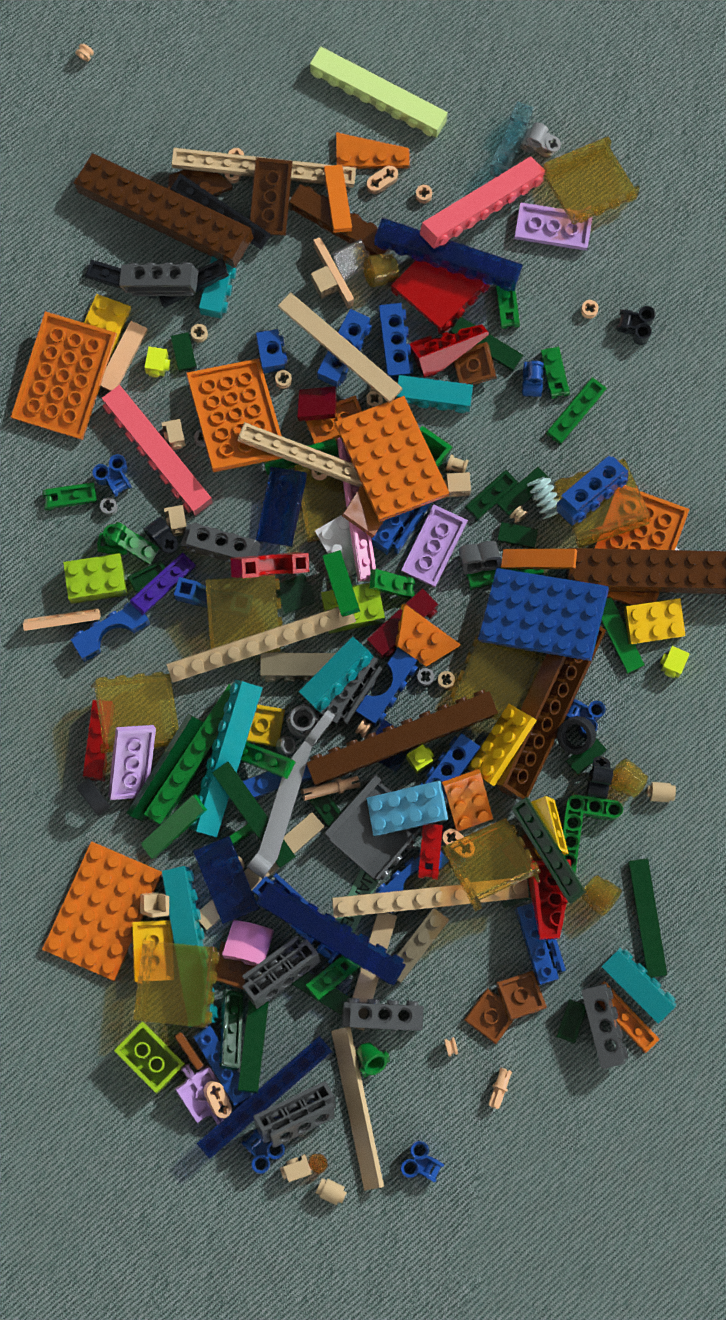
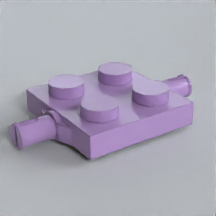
M189 1064L184 1065L181 1069L187 1076V1079L175 1088L177 1094L195 1122L198 1123L203 1118L212 1116L216 1124H220V1121L223 1122L224 1119L217 1118L212 1113L203 1091L205 1084L210 1081L219 1083L218 1079L208 1065L196 1073L192 1071ZM212 1086V1091L210 1092V1094H214L216 1096L215 1091L217 1090V1088Z

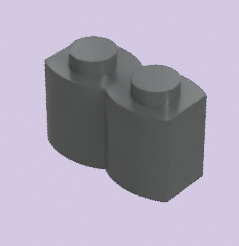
M485 541L478 545L467 544L459 548V559L464 574H474L482 570L491 571L501 567V556L496 541Z

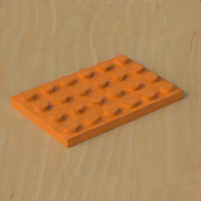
M45 311L11 418L83 440L117 334Z
M259 358L187 372L188 384L213 472L281 459V457L237 441L244 422L282 436Z
M405 396L394 399L391 403L386 402L335 421L336 429L379 522L449 496V490Z
M625 485L622 488L618 487L614 493L595 548L675 550L690 509ZM608 592L607 598L611 597L612 600L630 606L656 602L660 592Z
M91 841L42 950L115 981L128 953V948L133 941L132 922H141L144 917L143 914H140V894L155 892L161 879L162 871Z

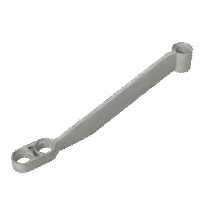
M329 710L325 712L291 758L296 763L288 779H281L260 850L247 866L262 879L278 858L311 748L335 717Z

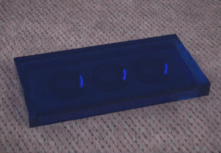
M271 467L256 535L258 542L292 547L307 478L306 472Z
M230 836L193 850L222 924L259 909Z

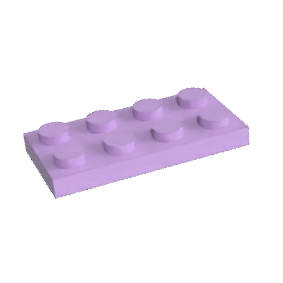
M520 202L514 239L587 251L593 214Z
M433 505L401 572L436 588L468 520Z
M154 725L116 727L108 794L110 800L136 798L151 774L156 733Z

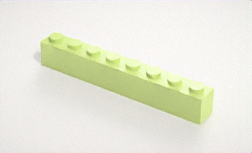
M323 47L319 48L310 63V73L314 77L322 78L331 86L339 87L345 93L359 97L362 102L374 105L379 111H385L391 114L393 118L405 121L410 127L422 130L427 136L437 138L447 121L448 112Z

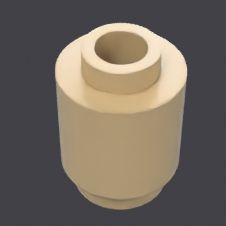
M651 782V785L647 786L646 795L650 797V801L669 803L675 800L676 786L671 785V783Z
M322 1178L316 1194L337 1206L338 1202H343L347 1192L343 1191L344 1186L330 1179L325 1180Z

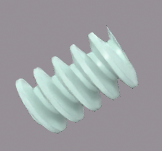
M545 477L527 484V486H534L530 493H537L533 500H540L536 507H543L539 511V514H546L542 519L558 514L556 505L560 500L553 499L557 496V492H551L554 489V485H548L551 482V478Z

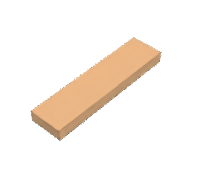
M320 237L314 239V248L323 265L328 266L336 280L338 292L347 308L352 307L354 298Z
M130 321L106 367L100 388L110 392L120 385L148 328Z
M99 608L25 619L23 629L27 631L100 620L101 612Z

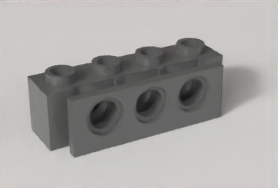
M170 262L164 264L146 263V265L129 263L121 267L119 286L125 293H132L133 296H193V293H196L198 271L189 262L181 264Z
M187 523L181 542L182 550L231 563L230 558L258 556L261 551V544L255 539L206 527L198 523ZM203 536L208 537L205 541L199 540ZM221 541L226 542L223 546L217 545ZM239 546L244 547L242 551L235 550Z
M376 657L357 674L353 681L347 684L342 693L337 695L327 708L321 711V718L329 710L335 715L331 722L332 725L337 727L341 720H343L344 725L348 727L356 714L357 708L382 674L381 667L375 669L378 664ZM372 672L370 679L367 680L364 684L363 682L365 681L369 673ZM361 687L362 689L359 696H357L355 700H353L354 696ZM349 704H352L350 710L343 716Z
M296 936L242 976L245 983L242 986L245 995L255 1008L258 1009L321 962L318 952L307 939L300 944V940Z
M602 984L581 990L601 1069L625 1064L626 1058L629 1057L626 1046L623 1047V1032L621 1026L618 1027V1013L616 1007H613L612 1004L613 993L611 987L607 988V984ZM598 1001L605 1003L606 1009L604 1011L597 1008ZM603 1020L610 1022V1030L602 1028L601 1023ZM608 1040L615 1042V1050H610L607 1047Z
M348 998L347 1002L342 1003L341 1026L422 1030L424 1006H419V1002L407 1001V1005H400L397 1000H387V1004H380L377 999H367V1003H361L358 998ZM361 1008H366L368 1014L365 1018L361 1019L358 1012ZM381 1009H386L387 1017L381 1020L378 1017V1013ZM401 1010H405L407 1017L401 1021L398 1018V1014Z
M323 1081L254 1115L255 1128L264 1144L271 1141L273 1148L335 1118V1096L327 1082Z

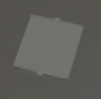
M361 239L332 253L337 264L336 267L339 269L344 280L372 266L368 256L369 252L365 249Z

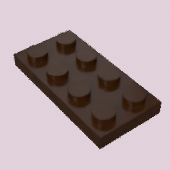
M256 157L250 220L272 235L286 236L293 161Z

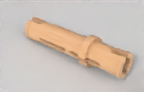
M358 776L343 780L339 778L335 782L301 789V795L310 793L309 795L302 796L303 800L307 801L337 792L342 794L346 790L360 788V782L352 784V782L358 781L359 778Z

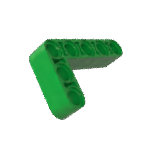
M572 795L566 801L562 830L564 838L574 840L575 846L572 848L567 847L569 854L564 856L571 859V868L575 873L583 816L616 820L623 813V806L620 802L582 795ZM570 801H578L580 808L573 809L570 806ZM591 803L597 804L599 811L592 812L589 805ZM610 806H615L618 809L617 815L609 813ZM569 819L575 820L577 828H570L567 821Z

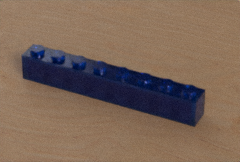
M385 218L381 219L375 235L374 245H377L380 249H389L398 255H407L416 261L428 262L433 267L446 268L451 273L464 274L469 279L476 278L482 280L487 285L494 284L500 286L505 291H515L523 268V264L448 240L445 245H440L434 249L420 235V230Z
M274 882V884L268 883L258 899L257 905L394 987L406 966L403 963V958L396 954L392 957L386 953L387 949L378 943L374 946L369 943L370 939L361 933L356 935L352 932L353 928L345 923L339 925L334 922L336 918L332 915L319 913V908L312 903L304 904L301 902L302 898L297 894L291 892L289 895L283 891L285 887L277 882Z
M319 1036L259 1088L258 1093L251 1095L203 1137L197 1145L209 1159L213 1158L254 1122V1115L270 1108L333 1051Z

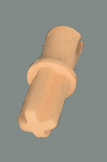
M500 1068L496 1083L492 1086L494 1089L488 1103L490 1107L500 1108L503 1096L508 1091L506 1088L512 1071Z

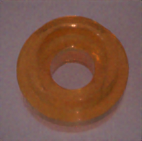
M322 1154L311 1155L309 1158L310 1169L316 1174H321L325 1171L328 1165L326 1158Z

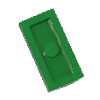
M422 426L420 431L433 458L436 459L437 467H439L446 461L453 447Z

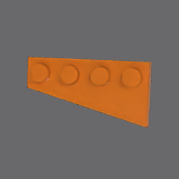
M336 132L337 165L355 167L356 169H383L386 166L409 168L410 166L409 148Z

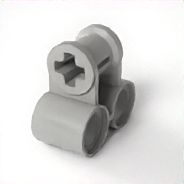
M535 122L532 128L527 129L520 147L528 153L536 151L544 157H550L560 149L561 142L559 138L548 133L547 126Z

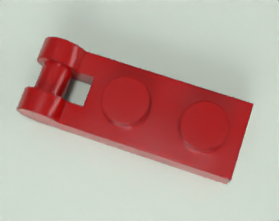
M423 825L418 878L432 877V880H438L443 825ZM425 864H433V869H425Z

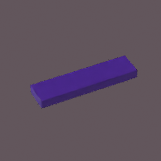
M182 552L138 592L129 603L144 615L177 585L179 577H186L196 567V564Z

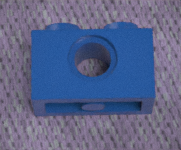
M278 329L256 333L263 373L285 370V364L288 361L286 352L282 353L281 346H285L283 335H279ZM276 349L277 352L274 354L268 353V350Z

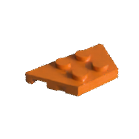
M402 604V617L398 624V635L396 636L395 645L417 659L422 665L427 667L461 645L409 606Z

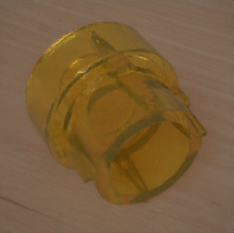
M376 254L364 258V275L369 287L384 286L386 283L393 282L398 278V264L393 254Z
M624 758L614 768L612 783L609 787L618 793L623 792L635 798L645 787L648 776L636 764Z
M597 875L584 888L586 893L581 897L589 904L592 910L603 917L614 906L621 895L622 889Z

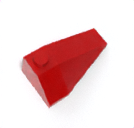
M483 325L460 329L457 334L446 332L442 333L443 337L432 339V336H428L409 344L419 371L424 377H431L457 360L487 337L489 333Z
M532 861L527 870L539 940L559 939L568 901L544 862Z

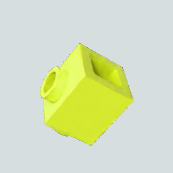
M148 347L144 367L146 374L155 378L165 376V371H169L170 367L167 349Z
M672 646L668 654L664 653L660 664L663 665L661 671H664V674L668 677L679 678L690 653Z
M423 744L406 755L407 761L416 774L431 766L434 761L432 759L434 754L429 747L425 748Z

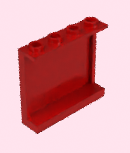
M448 240L445 245H440L435 249L430 246L392 284L391 292L396 297L398 295L402 296L438 328V333L441 334L443 331L447 332L452 327V322L456 318L460 319L464 315L465 309L469 305L475 304L478 300L477 296L481 292L484 294L490 288L491 277Z

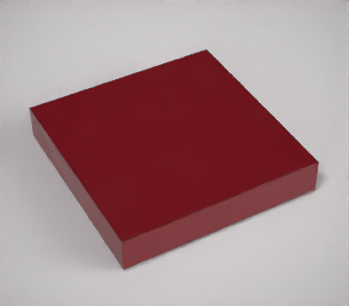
M336 386L299 389L298 421L336 418Z

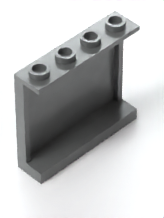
M376 775L323 835L375 882L379 878L383 881L390 873L388 870L390 865L396 866L403 858L400 855L403 850L409 851L415 844L413 839L417 834L420 837L422 836L423 826L373 836L366 798L391 792L381 783V779Z

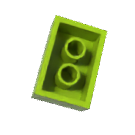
M120 553L63 562L68 599L71 604L128 595L123 559Z
M370 583L352 586L360 608V612L354 613L356 622L328 631L329 634L385 623L380 591L370 589ZM333 590L321 592L324 611L338 607Z
M143 1021L114 1050L157 1094L186 1065Z

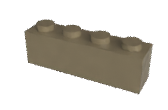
M261 653L260 676L261 679H265V682H276V679H284V682H295V679H303V682H308L336 653Z
M433 908L385 972L401 984L447 925L449 919Z

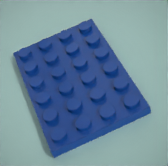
M496 568L478 640L490 644L592 661L609 588L604 585Z

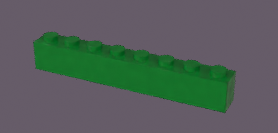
M230 684L144 813L148 819L159 826L169 818L213 751L212 745L214 740L217 739L219 732L218 725L223 719L224 706L230 697Z

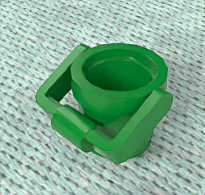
M115 524L106 526L103 533L99 534L97 551L107 554L120 553L121 555H126L127 551L108 540L110 533L112 534L115 529Z
M370 1042L361 1044L356 1051L357 1058L362 1065L359 1070L364 1078L380 1073L390 1061V1056L386 1051H379Z

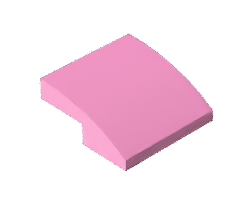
M233 920L222 956L224 959L243 961L245 965L256 966L266 959L274 931L257 924Z

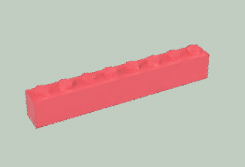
M530 156L422 222L420 235L434 249L440 245H445L449 239L459 236L467 228H472L478 221L485 220L491 213L498 212L504 205L511 204L517 197L527 194L533 187L540 186L544 180L545 170Z
M120 385L102 397L103 409L108 415L111 413L115 417L114 422L119 428H124L126 431L125 436L131 443L134 441L137 444V451L142 457L146 456L149 459L148 464L154 471L158 470L161 474L159 477L165 485L169 484L172 489L170 491L176 499L180 498L184 502L182 505L187 513L192 512L196 516L213 503L211 496Z

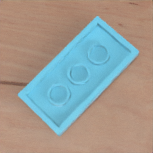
M441 781L366 798L373 836L448 820Z

